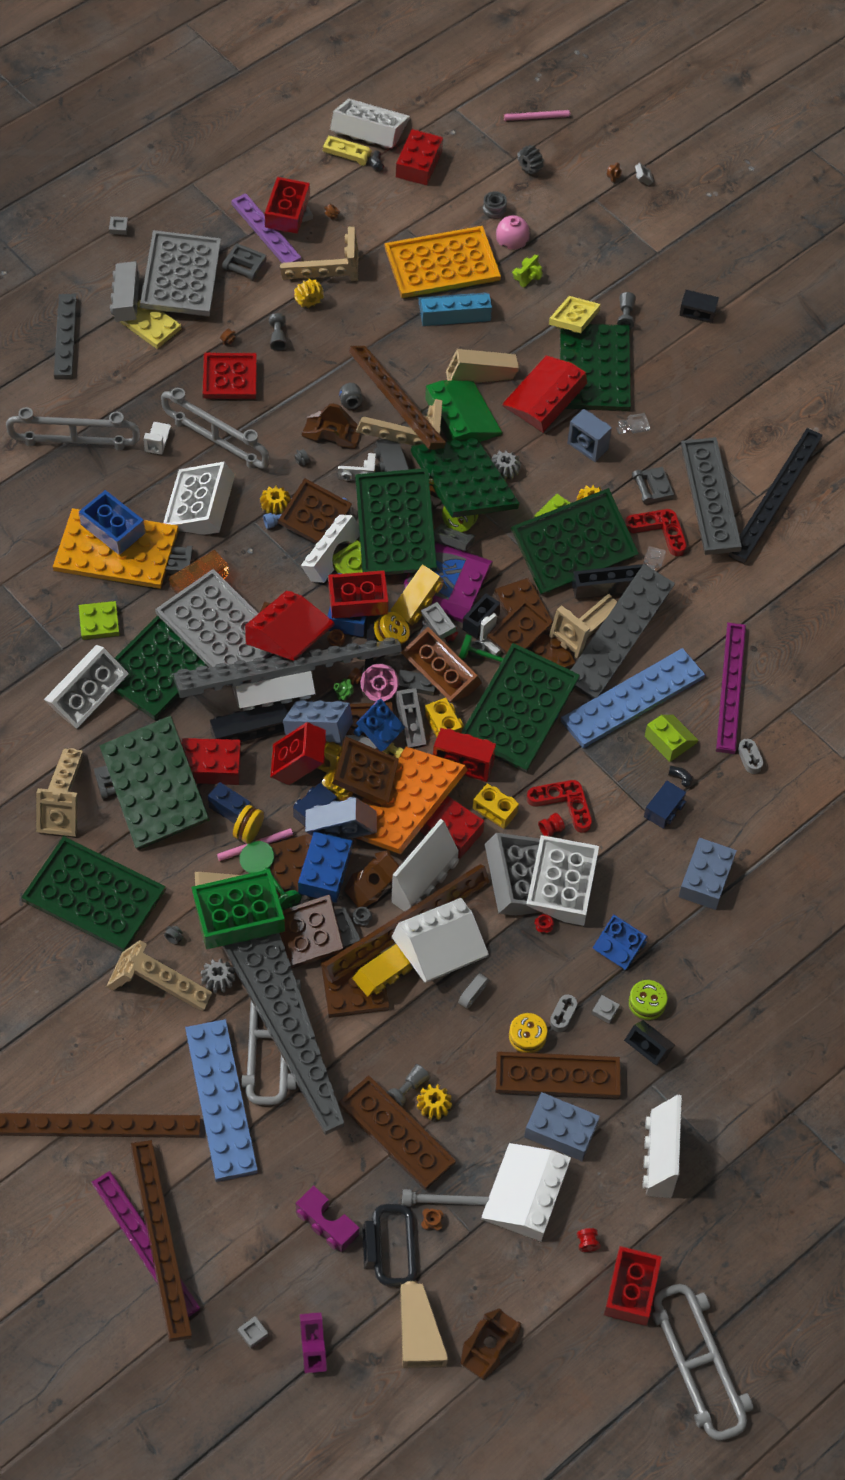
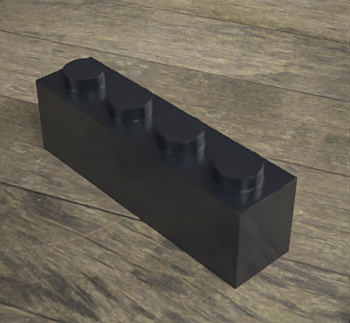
M643 564L574 571L572 587L575 599L606 596L607 594H623Z
M273 702L272 706L255 707L251 710L237 711L230 715L217 716L214 719H210V730L213 739L241 740V742L284 732L283 720L288 712L285 703Z

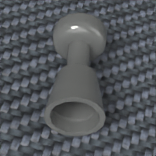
M624 292L619 296L623 315L618 318L617 325H629V329L634 326V319L630 316V312L633 310L636 296L631 292Z
M274 313L269 316V324L274 328L270 348L274 351H282L287 348L284 332L281 331V327L286 323V317L281 313Z
M415 1064L405 1078L406 1083L399 1090L391 1088L387 1093L402 1107L406 1103L404 1095L411 1089H416L428 1081L430 1075L422 1066Z

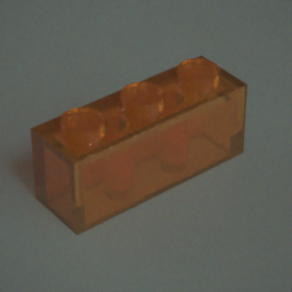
M213 550L170 576V588L178 594L212 569L224 579L228 575V564L216 550Z

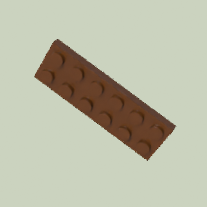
M529 578L495 589V595L506 615L525 598L552 621ZM551 625L527 650L567 669H571L576 662L568 648L565 649L560 645V640L555 636L553 638L549 636L552 628Z
M497 1051L495 1093L540 1095L542 1092L554 1096L620 1098V1057Z
M369 1075L338 1101V1105L425 1191L456 1163V1160Z

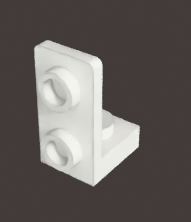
M159 422L153 423L150 433H145L144 435L145 452L163 454L171 425Z
M368 453V460H364V467L338 466V479L349 481L355 480V474L375 473V453Z
M493 613L490 617H485L481 622L480 641L485 644V648L489 653L498 656L502 651L487 639V635L496 627L497 615Z

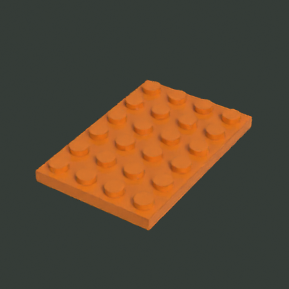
M405 747L398 758L399 761L387 805H381L365 797L362 800L363 803L377 811V833L357 837L356 839L401 854L468 771L465 765Z

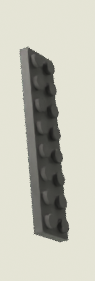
M717 438L681 441V449L704 554L741 551L742 546Z
M643 564L572 667L571 671L580 675V679L575 686L577 690L592 699L597 698L602 693L673 589L674 582Z

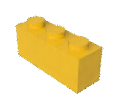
M422 564L391 608V611L400 614L408 624L413 626L414 623L420 620L422 616L421 610L429 607L432 603V597L441 590L444 580Z
M395 944L361 967L352 979L368 997L374 992L377 995L386 987L387 983L393 984L398 980L401 973L406 975L413 967L398 945Z

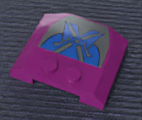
M434 542L437 571L433 572L438 574L444 582L441 590L432 597L430 606L438 602L450 619L463 623V617L473 607L483 582L487 579L492 568L493 561ZM417 572L408 573L404 582V588L408 586Z

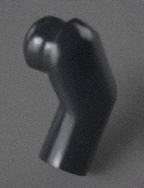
M375 150L369 160V165L374 170L376 169L378 172H381L384 168V164L379 160L382 154L380 151Z

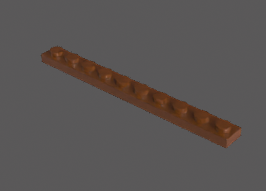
M350 346L349 353L426 447L431 450L444 449L446 442L366 346Z
M482 864L477 865L324 962L322 965L328 981L331 983L335 982L394 944L395 941L392 935L399 922L459 898L464 899L490 883L485 866Z
M0 1113V1136L200 1138L201 1118L200 1115Z
M152 1140L131 1143L130 1149L169 1342L191 1339L192 1334Z

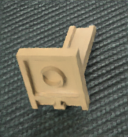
M355 226L348 227V234H345V244L347 247L344 248L345 258L347 257V259L281 263L282 280L350 275L351 281H358L359 249Z
M435 399L433 405H430L428 408V416L424 417L440 435L442 400ZM368 417L361 418L356 432L364 435L375 436L413 446L424 444L410 427Z
M607 594L579 619L571 611L560 606L556 611L549 636L551 638L555 636L561 641L560 645L563 648H570L575 652L576 658L580 657L587 638L601 627L617 601Z
M74 748L63 749L48 790H37L36 832L76 836L77 793L70 792L83 757L82 750Z
M139 940L122 952L106 987L111 990H115L119 986L122 987L125 982H130L134 974L196 1009L201 1011L205 1009L212 992L144 954L146 943Z

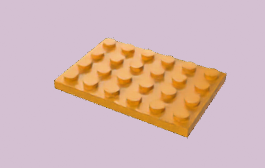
M483 226L385 243V251L401 298L501 280V275Z
M72 508L53 564V571L161 589L169 555L172 554V547H174L179 531L178 525L144 520L146 533L123 553L118 555L81 525L80 509Z

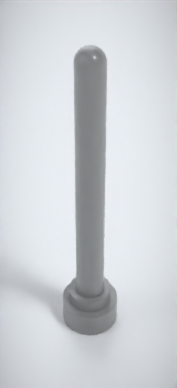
M411 1189L402 1190V1205L406 1207H411L415 1203L486 1205L490 1200L489 1197L429 1195L416 1194Z

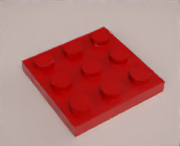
M204 353L203 399H256L257 353Z

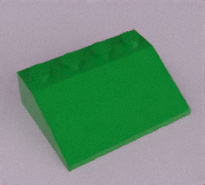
M441 380L426 385L425 399L429 406L433 405L435 399L442 400L440 427L448 441L477 438L479 442L502 435L500 427L474 381Z
M270 869L191 887L206 950L285 932V919Z

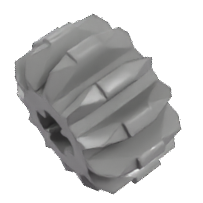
M505 450L502 453L499 451L497 455L494 454L492 457L493 464L504 480L506 478L512 480L514 476L518 475L521 463L519 456H514V452L508 453Z
M221 958L218 962L212 959L211 965L205 963L204 970L201 971V976L203 977L201 979L202 984L206 985L208 990L213 988L215 994L218 989H221L224 993L225 987L231 989V982L235 981V970L233 967H230L229 961L223 963Z

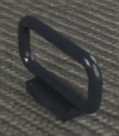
M383 1204L378 1206L373 1211L372 1220H366L362 1227L364 1269H373L374 1267L376 1278L381 1284L390 1287H401V1284L414 1281L417 1275L414 1217L411 1210L401 1204ZM383 1213H401L405 1216L408 1275L405 1278H389L383 1273L380 1217Z

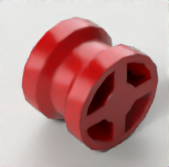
M586 1228L577 1232V1238L580 1240L579 1250L581 1252H591L600 1248V1242L597 1241V1229Z

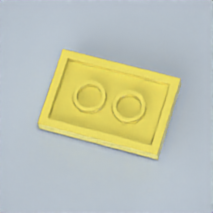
M568 296L549 318V325L581 333L600 311L601 304Z
M140 300L137 306V320L120 321V323L158 349L181 330V324L161 310L140 308Z

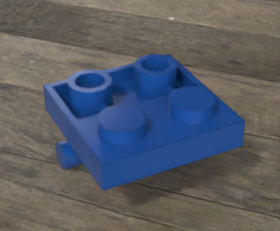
M379 699L356 722L358 727L354 730V734L360 736L364 732L379 751H384L402 732L405 726L384 701Z
M613 914L594 944L593 949L627 970L639 950L645 947L648 936Z

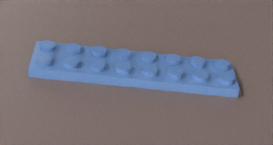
M682 648L561 717V722L580 746L585 748L704 679L705 674Z
M226 1019L185 1027L215 1180L218 1182L257 1174V1166Z

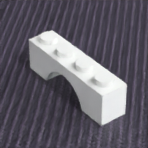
M339 515L302 563L301 567L311 582L324 583L328 575L334 570L332 558L339 543L352 544L360 536L359 525L353 515Z

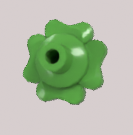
M344 678L341 683L334 685L338 700L342 699L345 701L346 698L353 694V686L350 679Z

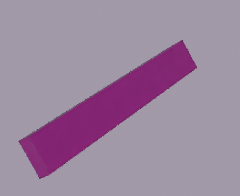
M727 622L716 752L735 754L746 630V625Z
M108 1171L92 1181V1185L157 1283L146 1225L112 1173ZM181 1280L187 1315L190 1317L199 1311L200 1307Z

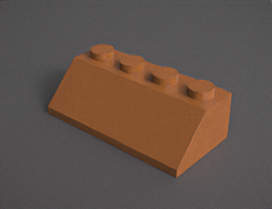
M429 627L401 652L451 703L469 696L482 684L478 675Z

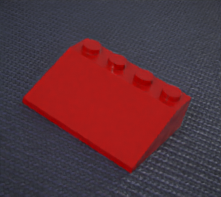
M546 355L503 402L502 406L543 433L587 384L586 372L570 362Z
M286 590L245 625L246 644L294 661L334 626V622L302 595Z

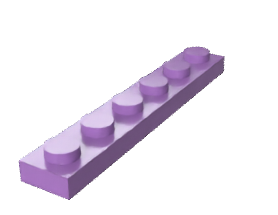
M246 193L232 200V206L281 263L301 262L300 255L278 230L265 228L264 214Z

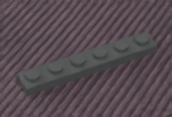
M59 294L54 379H72L76 294Z

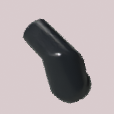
M670 765L668 775L682 778L681 784L690 787L693 776L684 768Z

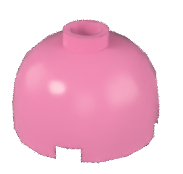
M515 215L507 216L499 222L496 230V240L501 246H508L507 249L511 250L520 249L529 241V225L523 218Z
M374 664L367 668L362 674L360 681L362 691L373 701L379 699L386 701L392 698L399 687V677L396 671L385 664Z

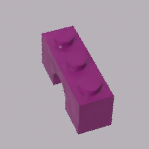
M313 1185L296 1202V1214L302 1221L307 1220L317 1235L320 1236L322 1234L332 1249H338L342 1253L359 1236L360 1228L345 1214L335 1221L326 1220L322 1214L329 1207V1199Z

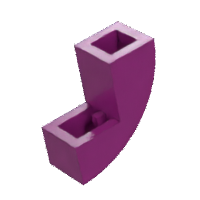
M321 1312L300 1314L304 1372L327 1371Z

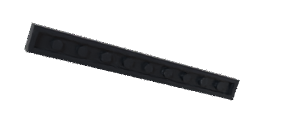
M806 428L740 534L741 551L729 552V557L744 564L746 563L822 440V434Z

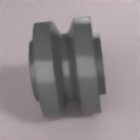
M497 191L487 193L483 200L484 214L491 218L502 217L506 213V196Z

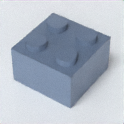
M583 409L570 421L568 444L596 462L609 449L612 427L595 417L593 413Z

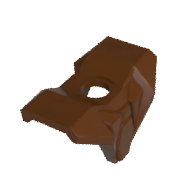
M332 403L323 410L307 417L302 436L316 441L318 439L335 441L337 446L355 449L360 433L356 432L358 425L341 406ZM328 427H335L337 431Z
M388 850L375 853L376 859H373L364 870L351 875L344 890L357 907H366L378 901L383 891L392 883L393 874L400 866ZM372 873H376L379 876L378 884L370 882V875Z
M500 1308L485 1313L483 1320L478 1322L472 1335L463 1343L460 1364L485 1380L500 1365V1354L509 1342L515 1344L521 1329V1323L503 1313ZM487 1337H494L496 1339L497 1345L494 1348L485 1346L484 1340Z

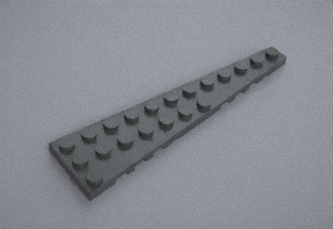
M386 638L384 641L376 642L371 640L360 645L351 643L347 647L341 648L332 646L328 650L312 649L308 653H302L294 661L274 655L269 659L260 657L249 662L239 660L234 662V664L220 663L210 668L200 666L196 670L190 671L188 669H181L177 673H173L179 696L183 698L202 694L204 689L208 688L217 691L227 684L236 687L246 680L249 683H255L312 671L318 665L331 667L337 661L345 664L350 663L356 657L359 660L402 651L398 639Z
M280 933L222 946L324 1134L327 1135L344 1127V1121L325 1065L323 1064L321 1053L317 1046L315 1035Z

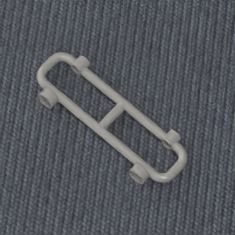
M174 388L171 392L165 391L162 393V407L170 417L175 419L176 426L182 427L186 425L246 460L248 468L258 467L265 469L269 466V453L258 442V434L255 430H247L243 434L186 401L185 391L182 388ZM168 399L210 422L211 432L186 418L183 412L174 411L169 406ZM218 428L258 450L262 455V461L258 460L255 454H248L220 438Z
M24 407L19 410V416H12L6 421L9 436L15 440L25 441L27 446H33L36 442L114 445L116 450H123L125 446L135 445L140 440L138 426L133 422L124 421V416L121 412L111 413L109 420L35 417L31 408ZM13 424L69 425L70 436L34 434L32 431L20 434L14 431ZM76 426L129 428L132 430L133 438L126 439L121 435L114 438L78 436Z
M296 980L298 990L301 992V982ZM251 1000L247 1075H242V1088H246L247 1097L252 1103L257 1105H276L286 1098L288 1090H296L297 1083L292 1073H288V1066L281 1055L278 1095L273 1097L255 1095L257 1038L272 1037L268 1030H257L258 1011Z
M683 1284L672 1285L660 1290L654 1296L653 1305L655 1312L652 1313V1318L656 1326L661 1324L698 1412V1414L694 1415L697 1426L699 1428L704 1426L707 1434L719 1441L739 1435L747 1425L745 1413L752 1411L753 1405L747 1393L740 1396L736 1393L702 1313L710 1309L705 1293L695 1295L691 1288ZM676 1293H683L686 1296L710 1352L685 1361L669 1323L668 1315L662 1306V1300L665 1297ZM712 1361L715 1363L738 1417V1424L724 1431L714 1429L711 1417L703 1404L690 1373V1369Z

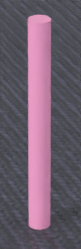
M566 110L504 114V120L569 117L570 112Z
M290 828L256 841L271 844L293 836V832ZM247 844L217 854L218 860L222 861L241 854L242 849Z

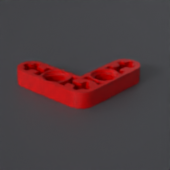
M663 509L633 514L626 518L625 524L630 533L662 529L669 552L673 556H682L685 553L686 542L677 515L673 510ZM646 519H654L655 523L649 524L646 522ZM675 530L678 534L670 535L668 531ZM675 541H677V546H678L680 549H678L677 547H675Z
M568 780L536 786L528 790L526 799L529 805L537 807L566 801L575 830L580 833L590 830L592 820L582 786L578 781ZM570 787H573V789L576 790V792H572V790H570ZM557 790L559 795L553 797L549 794V791ZM536 794L538 799H535L532 795ZM574 803H580L582 804L583 808L580 810H576L573 808L572 805ZM581 815H582V820H583L584 823H586V825H582V823H579V822H580V816H581Z

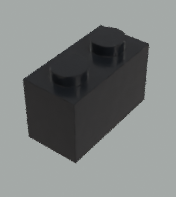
M685 290L679 316L713 324L719 297Z
M485 593L463 617L462 630L478 639L480 637L482 620L487 616L490 617L493 613L498 617L500 615L501 603Z
M644 1020L634 1024L624 1039L626 1043L654 1065L664 1062L675 1046L674 1043Z

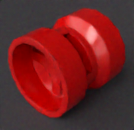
M554 813L548 819L538 822L543 836L552 837L555 832H561L565 829V824L558 813Z

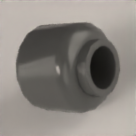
M347 383L340 388L339 397L344 408L355 409L362 404L363 396L357 384Z

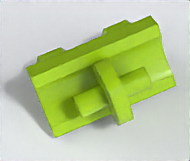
M534 255L531 259L525 258L522 261V268H515L512 271L513 278L519 280L521 287L525 288L531 280H539L543 276L541 271L543 268L539 264L538 255Z

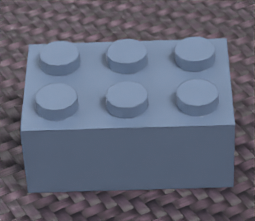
M296 701L283 720L285 734L288 735L301 725L309 722L326 730V742L341 743L353 724L350 703L341 701Z
M349 797L347 800L340 802L333 801L328 805H316L314 808L306 810L305 832L312 836L314 832L348 840L377 833V811L356 797Z
M699 838L681 885L679 897L716 910L737 850Z
M541 1092L526 1126L524 1138L583 1161L598 1126L600 1116Z

